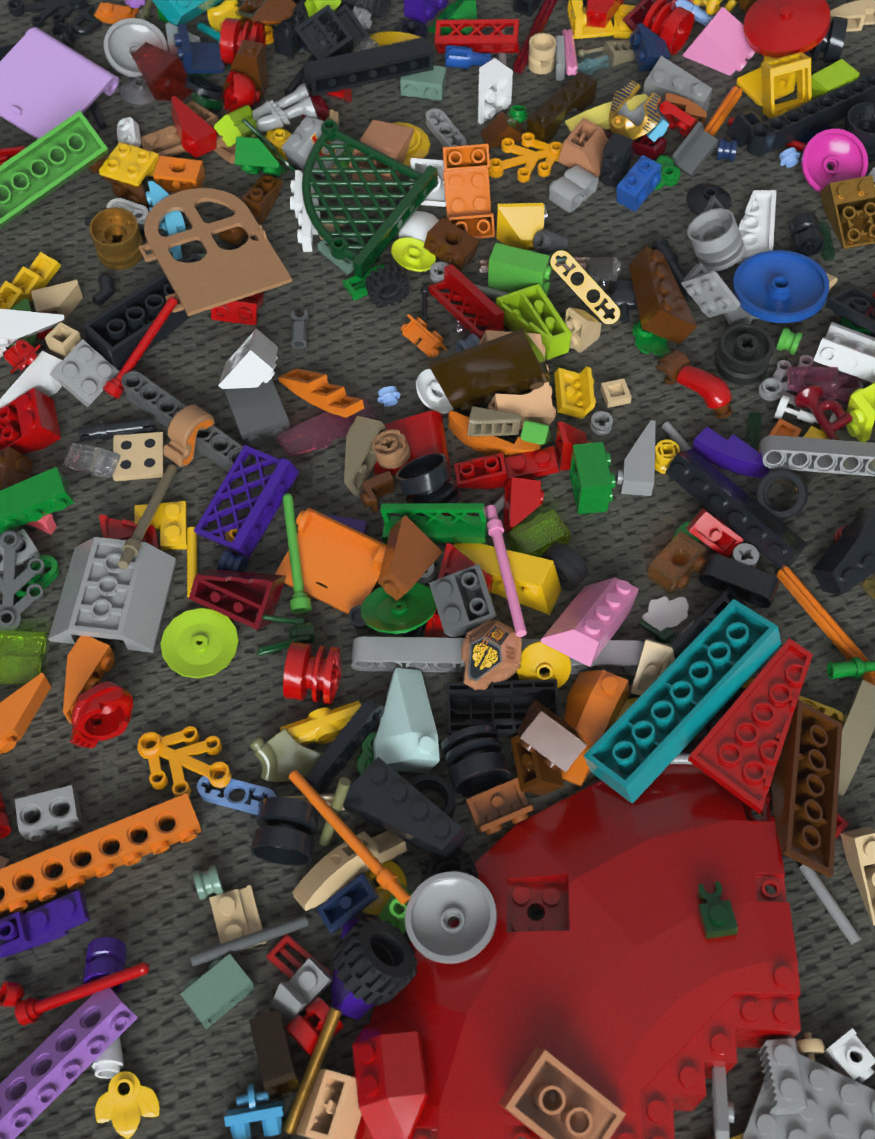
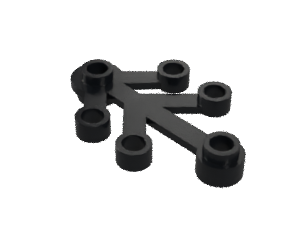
M10 0L7 3L9 13L14 17H21L24 12L43 10L31 18L33 27L42 28L45 25L44 20L52 15L54 25L65 23V17L74 10L84 9L88 1L33 0L35 2L42 1V3L24 4L22 0ZM59 8H63L59 13L53 14Z

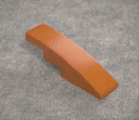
M296 368L278 377L279 382L294 394L329 413L347 418L364 409L362 399L346 396L345 388L329 384L326 374Z

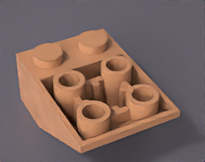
M373 120L359 141L403 164L414 128ZM354 149L352 154L353 156H367ZM372 158L376 168H390ZM351 161L348 168H354ZM356 161L359 168H371L367 161ZM351 173L354 180L361 181L357 173ZM363 173L366 181H378L374 174ZM380 174L383 181H394L391 174ZM386 186L387 188L395 189V186Z

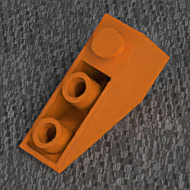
M80 635L67 655L63 713L71 724L75 700L78 699L80 694L100 684L101 678L105 672H109L112 669L115 661L110 645L89 636Z

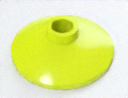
M400 238L393 243L391 248L394 260L402 267L411 271H427L436 261V256L423 248L424 242L415 238Z

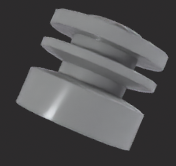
M710 209L698 215L689 224L687 233L698 262L702 263L708 271H722L732 267L744 255V242L734 215L728 209Z

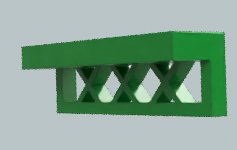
M484 503L381 504L380 510L385 522L382 533L384 543L388 542L390 529L405 515L433 543H486L488 518ZM390 513H398L402 516H391ZM416 513H424L427 516H419ZM441 513H450L453 516H444ZM467 513H479V516H470Z

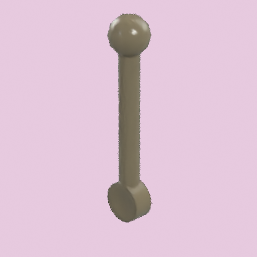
M604 46L589 50L580 49L577 54L582 58L586 54L604 51Z

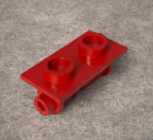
M18 340L4 352V358L14 367L10 373L17 369L22 371L27 365H30L39 356L36 351L41 345L39 344L34 348L27 341Z

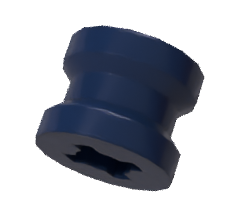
M719 138L716 160L728 159V161L734 162L737 139L726 141L724 138Z
M225 550L220 557L217 570L245 572L248 558L244 555L236 556L233 551Z

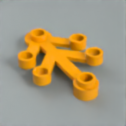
M524 133L521 144L524 147H533L540 150L533 151L514 145L515 142L511 138H504L501 143L502 151L520 156L503 161L499 158H492L490 160V168H488L489 176L499 178L503 175L504 169L526 164L518 169L517 172L518 181L525 183L530 180V175L538 161L546 158L545 162L538 164V175L547 177L551 173L554 162H557L563 143L551 142L548 144L536 140L532 133Z
M188 726L180 732L164 737L155 732H147L140 737L137 750L141 757L148 759L151 772L149 781L154 789L161 790L168 784V778L165 772L161 770L160 757L169 760L174 783L172 786L174 796L178 797L187 793L189 797L191 788L185 781L182 767L207 777L214 787L223 788L229 784L232 774L226 763L215 762L208 765L192 758V756L205 752L209 755L219 754L222 750L220 739L217 736H210L205 741L198 742L200 736L197 729L193 726ZM194 734L191 738H187L188 735ZM181 742L189 745L176 750L169 748V746ZM217 744L215 747L209 748L210 745ZM162 777L161 781L155 782L157 778ZM186 788L183 792H178L179 789Z

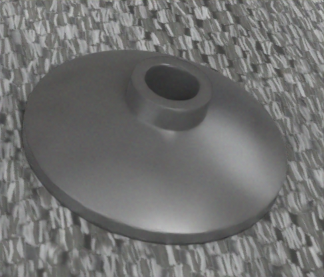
M152 76L143 78L132 77L123 83L120 94L122 99L131 105H147L153 103L161 96L162 85L159 80Z

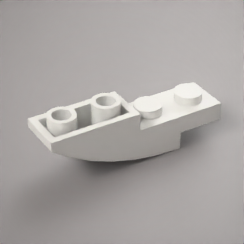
M295 170V180H291V193H294V196H290V208L295 210L299 226H302V229H298L297 232L298 243H302L303 252H312L313 235L319 234L312 225L304 206L302 196L303 173L300 170ZM311 186V193H315L313 187ZM312 198L314 206H319L318 199ZM316 211L320 219V211Z

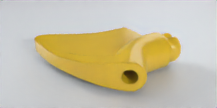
M224 0L220 5L210 8L207 12L210 27L221 33L220 23H223L226 18L243 20V17L235 14L238 9V1Z

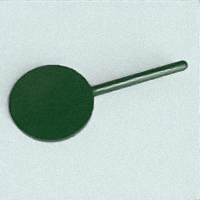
M245 118L242 119V122L295 172L296 169L277 152L276 147Z

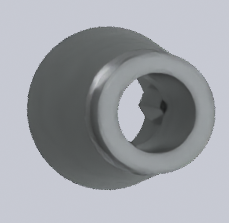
M543 229L534 235L533 245L541 253L564 251L568 246V240L566 237Z

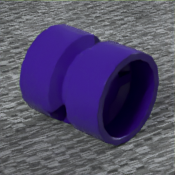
M100 937L92 940L87 947L86 966L82 984L124 969L123 966L126 964L127 955L126 945L121 940L112 937ZM123 983L111 988L118 993L122 990Z

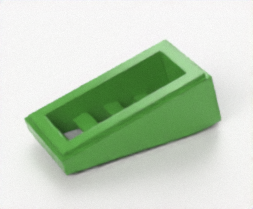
M526 420L524 421L521 439L545 445L551 440L550 428L548 425Z

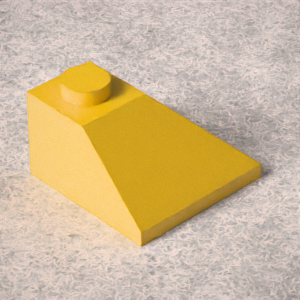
M544 203L498 204L496 238L507 246L524 250L535 249L533 245L534 235L536 232L544 229Z

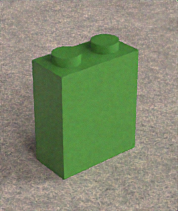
M495 243L489 258L488 287L512 293L539 284L546 296H548L551 282H548V280H550L553 268L549 266L550 256Z

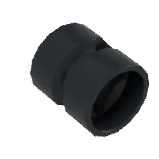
M803 213L797 215L789 222L788 228L796 253L809 257L823 250L825 242L817 217L814 214Z

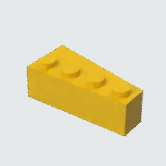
M455 543V548L476 565L480 564L481 568L494 578L491 593L507 599L495 547L481 543ZM506 550L519 603L550 615L562 591L554 561Z

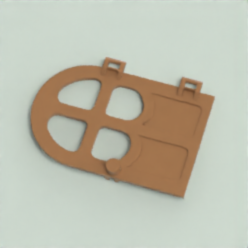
M210 188L183 190L159 201L149 211L145 219L144 232L148 243L138 248L146 262L157 259L175 292L165 297L166 300L169 297H173L180 303L173 309L174 313L185 310L187 316H191L292 282L291 276L268 241L261 224L258 225L246 204L233 194ZM201 202H215L228 207L235 214L216 222L204 223L195 206ZM172 211L184 212L192 226L190 230L168 237H163L159 234V226L165 215ZM234 227H242L249 236L244 245L234 250L221 249L212 237L213 234ZM193 240H199L207 251L203 259L191 263L179 262L169 252L170 248ZM151 250L152 254L147 255L145 251Z

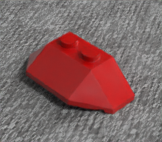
M391 1015L364 1025L352 1045L358 1107L373 1139H411L414 1133L412 1131L421 1116L428 1098L421 1036L418 1031Z

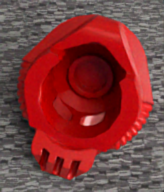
M106 681L80 694L74 702L72 711L70 743L80 748L93 749L99 740L105 741L122 734L129 724L133 709V697L130 692L117 684Z

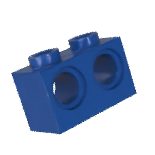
M642 155L617 185V202L636 212L661 182V165Z

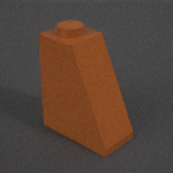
M406 515L390 529L378 583L384 588L385 592L396 601L415 585L442 554V551Z

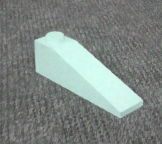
M395 668L386 696L384 714L380 719V725L373 741L374 760L377 757L381 758L395 771L428 773L440 761L438 734L421 670Z

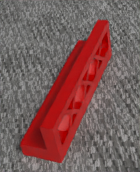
M519 19L436 20L435 46L437 52L445 54L446 45L471 47L473 52L519 53ZM506 26H514L513 35H504L501 31ZM441 27H450L453 30L449 35L441 36ZM465 27H471L474 30L469 35H463L460 32ZM485 27H492L494 29L490 35H483L480 32Z
M453 264L444 267L443 281L428 286L429 293L467 330L476 334L480 340L486 330L503 331L504 312ZM446 288L450 291V293L439 292ZM452 301L462 302V303H463V306H462V305H454V304H452L451 302H452ZM464 313L474 314L476 318L466 317ZM477 325L488 327V329L480 331Z

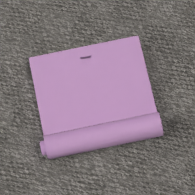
M33 27L26 32L25 36L0 61V116L34 138L39 139L79 110L83 114L102 92L108 96L112 95L118 87L119 78L39 28Z

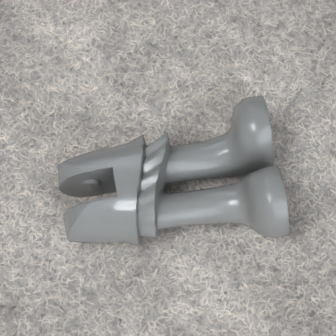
M304 83L284 98L276 102L273 100L270 102L266 101L263 105L252 111L253 119L257 121L256 127L259 132L284 127L283 124L290 125V119L301 115L318 119Z

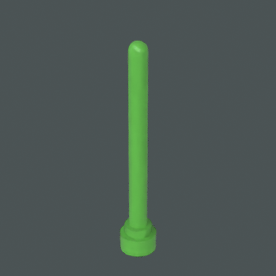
M286 493L283 495V507L294 595H292V600H290V609L293 614H304L312 610L311 599L304 592L293 496L290 493Z

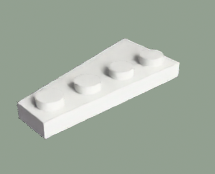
M753 190L744 218L739 224L745 252L737 263H742L755 254L773 250L776 190Z

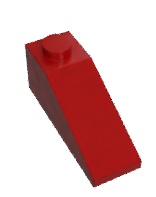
M176 96L171 97L172 118L184 150L198 158L216 149L217 131Z

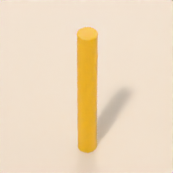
M196 527L187 528L188 598L195 575L198 574L197 534L194 532Z

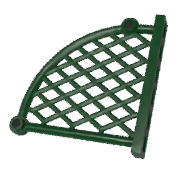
M329 119L321 125L322 134L314 143L304 166L302 176L303 202L312 225L330 246L331 255L338 260H342L345 257L353 262L354 275L362 279L438 184L437 168L429 165L422 174L341 132L338 124L334 120ZM337 139L344 144H329L327 141L333 142ZM348 146L367 156H353ZM325 147L331 156H319V153ZM333 149H344L347 156H336ZM372 158L390 168H376ZM316 160L320 168H313ZM323 161H334L337 168H326ZM339 161H351L354 168H343ZM356 161H367L371 168H359ZM395 171L415 181H400ZM312 173H323L327 181H316ZM329 173H340L344 181H333ZM346 173H357L361 181H349ZM363 173L374 174L378 181H366ZM380 174H391L394 181H383ZM311 186L314 187L316 193H311ZM319 186H330L333 193H322ZM336 186H347L350 193H339ZM353 186H364L367 193H356ZM370 186H381L384 193H373ZM386 186H398L401 193H390ZM403 186L413 187L407 193ZM312 198H319L323 206H314ZM325 198H336L340 206H329ZM342 198L354 199L357 206H346ZM360 199H371L374 206H363ZM376 199H388L391 206H380ZM393 199H402V200H401V202H400L398 205H396V203H395V201H394ZM316 211H326L330 219H319ZM332 211H343L347 219H335ZM349 211H360L364 219H352ZM366 211H377L381 219H370ZM383 211H393L388 218L383 213ZM323 224H333L336 232H329ZM339 224H350L354 232H342ZM356 224H367L371 232H359ZM373 224H382L377 231ZM345 237H357L360 245H349ZM362 237L372 238L366 244ZM352 250H361V251H360V253L358 254V253H356V252H354V251H352Z

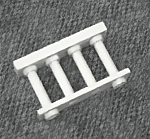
M832 322L826 337H823L813 361L873 383L875 381V338Z

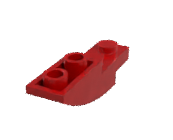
M554 446L510 457H504L502 452L454 464L458 487L469 489L504 488V485L511 477L536 480L537 477L559 472Z

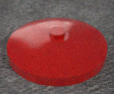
M757 0L750 7L744 19L745 39L754 51L767 57L781 58L799 52L805 53L817 46L828 33L831 21L829 5L826 0Z

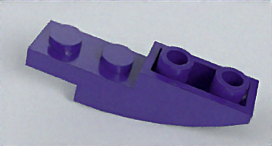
M77 890L25 914L18 911L0 919V958L68 935L69 929L89 921L90 917L84 893Z

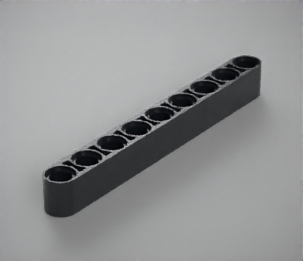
M875 72L752 127L747 144V152L754 156L764 155L846 117L848 111L854 105L865 102L875 103Z

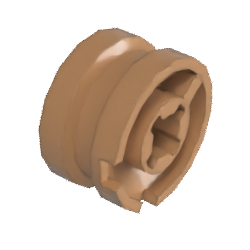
M392 429L381 432L372 442L373 452L379 465L383 468H398L404 465L410 458L411 450L404 434H401L399 430Z

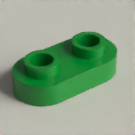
M49 555L38 557L44 562L45 570L50 569V571L46 574L41 573L34 576L15 594L18 599L21 600L27 595V591L24 592V590L31 584H38L45 590L58 577L60 568L55 558ZM35 562L32 565V570L34 571L41 568V563ZM34 588L31 591V596L33 597L40 594L39 588Z

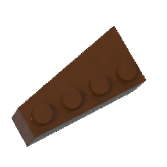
M645 246L629 264L642 329L676 344H681L693 332L697 324L664 254L659 250H653Z

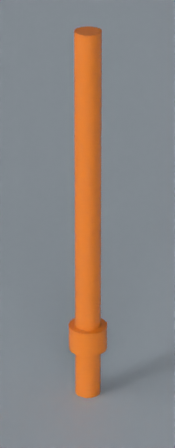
M294 770L288 777L377 876L376 881L384 890L388 889L402 905L407 903L411 896L397 882V876L390 868H385L298 770Z

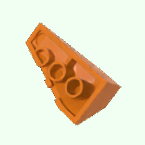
M605 670L586 671L578 674L568 693L564 721L581 734L587 746L566 772L561 769L564 780L579 787L583 786L590 772L584 755L615 723L630 695L629 680Z

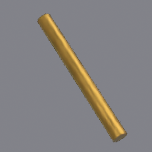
M330 1007L284 1124L283 1130L289 1134H295L342 1014V1010L336 1007Z

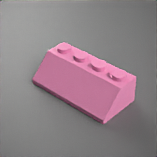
M616 577L584 586L542 637L541 643L590 667L630 614L639 588Z

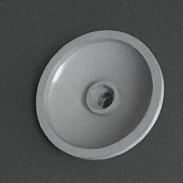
M127 18L116 22L109 28L104 39V52L108 62L115 70L129 77L143 78L151 76L163 67L167 59L168 48L164 35L155 25L143 19Z
M455 871L436 874L421 883L409 899L405 913L406 930L415 948L428 959L445 964L460 963L479 954L490 942L497 923L496 905L488 888L472 875ZM452 920H459L457 927H449Z

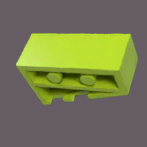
M539 284L496 298V305L504 312V325L512 332L523 328L526 333L541 334L542 344L545 345L544 357L547 360L569 352L572 333Z

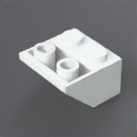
M496 58L479 68L478 123L480 124L492 119L498 112L507 109L511 104L513 71Z

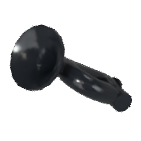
M88 4L68 25L57 23L53 27V35L61 34L63 43L67 46H72L76 40L75 34L89 35L96 28L99 29L102 26V21L91 15L95 8L93 5ZM84 21H87L89 23L85 27H80V25Z

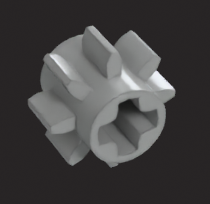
M354 6L353 14L365 30L370 29L373 22L370 20V12Z

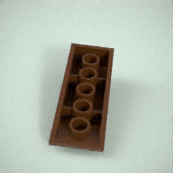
M798 700L771 782L776 831L782 854L827 877H832L834 871L842 723Z

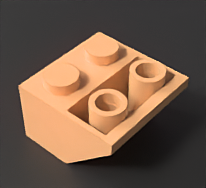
M320 1069L295 1134L309 1139H354L362 1115L358 1107L356 1078L327 1069Z

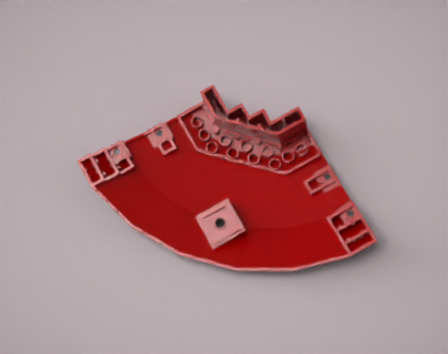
M669 764L633 804L600 780L518 823L474 863L479 874L478 880L490 891L497 910L496 928L490 942L479 954L469 960L445 964L428 959L410 941L409 944L414 948L416 952L414 956L418 961L416 975L390 1002L375 1005L370 1020L371 1023L392 1015L420 1033L428 1098L421 1116L412 1131L414 1133L411 1139H542L498 1104L536 1047L545 1049L626 1114L610 1139H675L674 1110L693 1111L706 1097L705 1079H712V1069H714V1066L725 1067L727 1075L737 1063V1048H762L767 1040L794 1038L801 1031L798 997L801 995L790 903L786 902L782 853L775 821H771V797L769 790L760 814L761 818L756 819L751 814L755 810L695 765ZM719 881L722 886L720 900H730L738 932L736 935L706 939L698 913L699 904H704L697 896L698 886L703 883L704 890L709 894L715 893L714 883ZM765 886L773 887L775 894H768ZM533 906L540 907L544 911V917L539 921L531 920L527 915L529 908ZM452 920L449 927H457L459 920ZM354 1068V1071H353V1074H352V1077H354V1078H356V1077H355V1068ZM361 1115L354 1139H373Z

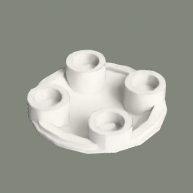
M416 211L400 230L398 238H415L425 243L427 232L439 219L428 212Z

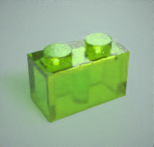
M553 509L547 513L538 514L532 521L524 525L519 524L514 527L510 532L509 546L515 552L540 557L556 542L569 545L570 530Z

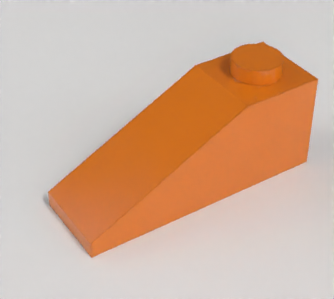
M43 673L37 675L0 702V754L11 751L16 743L21 740L51 689Z

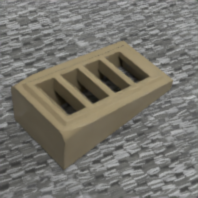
M611 40L604 43L603 54L612 67L635 60L630 40Z
M472 406L467 436L518 435L522 415Z

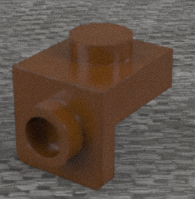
M389 471L383 474H376L369 480L362 482L363 493L360 494V498L365 508L370 507L373 514L378 513L377 499L394 492V478Z

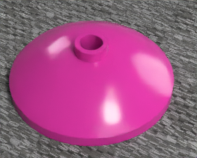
M828 129L818 133L807 143L802 154L801 167L808 184L820 193L829 183L865 177L868 168V157L864 145L855 135L842 129ZM827 164L832 165V170L827 168Z

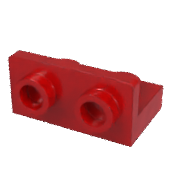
M257 293L212 308L211 319L256 325L258 322V310L264 302V293Z

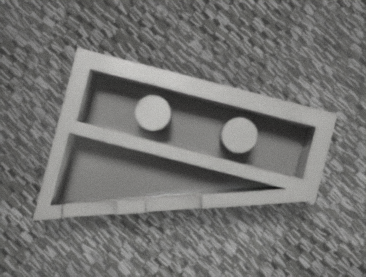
M661 56L645 80L643 94H646L648 98L652 93L660 96L661 101L658 107L665 101L666 93L684 97L707 111L712 88Z

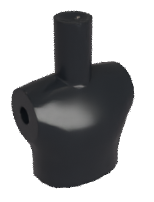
M627 280L613 282L609 297L620 310V320L627 322L629 320V310L638 309L633 283Z

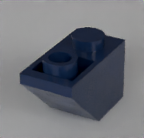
M638 23L630 35V44L632 45L639 71L651 72L661 56L667 60H670L671 57L666 41L642 23Z

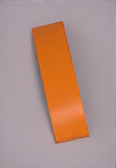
M452 410L449 412V429L465 445L485 456L503 452L504 457H510L541 449V445L523 441L521 437H518L513 444L495 436H467L470 417Z

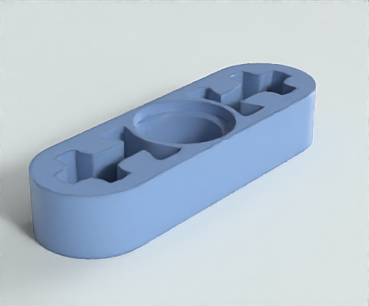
M202 776L197 783V790L204 801L258 815L260 804L258 801L251 799V792H254V799L263 800L265 796H268V798L276 797L274 791L269 788L232 778L225 789L224 787H216L224 791L223 798H221L222 794L218 790L212 789L210 793H207L205 786L211 785L207 777ZM235 789H242L245 791V797L241 801L235 802L230 799V793Z

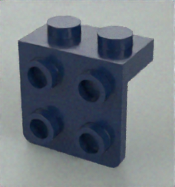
M178 25L177 34H174V46L177 47V60L181 63L182 72L189 74L223 73L224 63L221 60L219 44L215 42H190L186 25Z

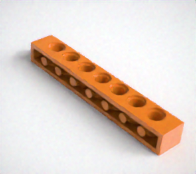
M185 793L0 869V891H5V895L0 901V916L9 912L11 914L18 911L21 912L28 907V904L37 900L41 902L50 900L57 895V892L66 888L69 890L79 888L85 884V880L95 876L97 878L105 877L111 874L114 868L121 865H134L142 860L141 857L150 853H163L170 848L169 845L179 841L186 843L195 839L197 834L201 832V828L188 794ZM169 821L175 823V827L172 830H161V826ZM139 833L148 834L147 839L141 843L133 841L134 837ZM110 845H120L119 850L115 854L109 855L105 853ZM81 857H92L88 865H77ZM54 868H63V872L59 877L49 878V874ZM34 879V884L30 889H20L21 884L25 880Z

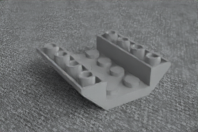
M93 537L75 547L48 640L51 642L75 644L78 635L123 640L127 650L154 653L177 562L176 558L146 542H141V548L137 556L132 558L127 569H122L118 566V562L123 554L122 548L126 540Z

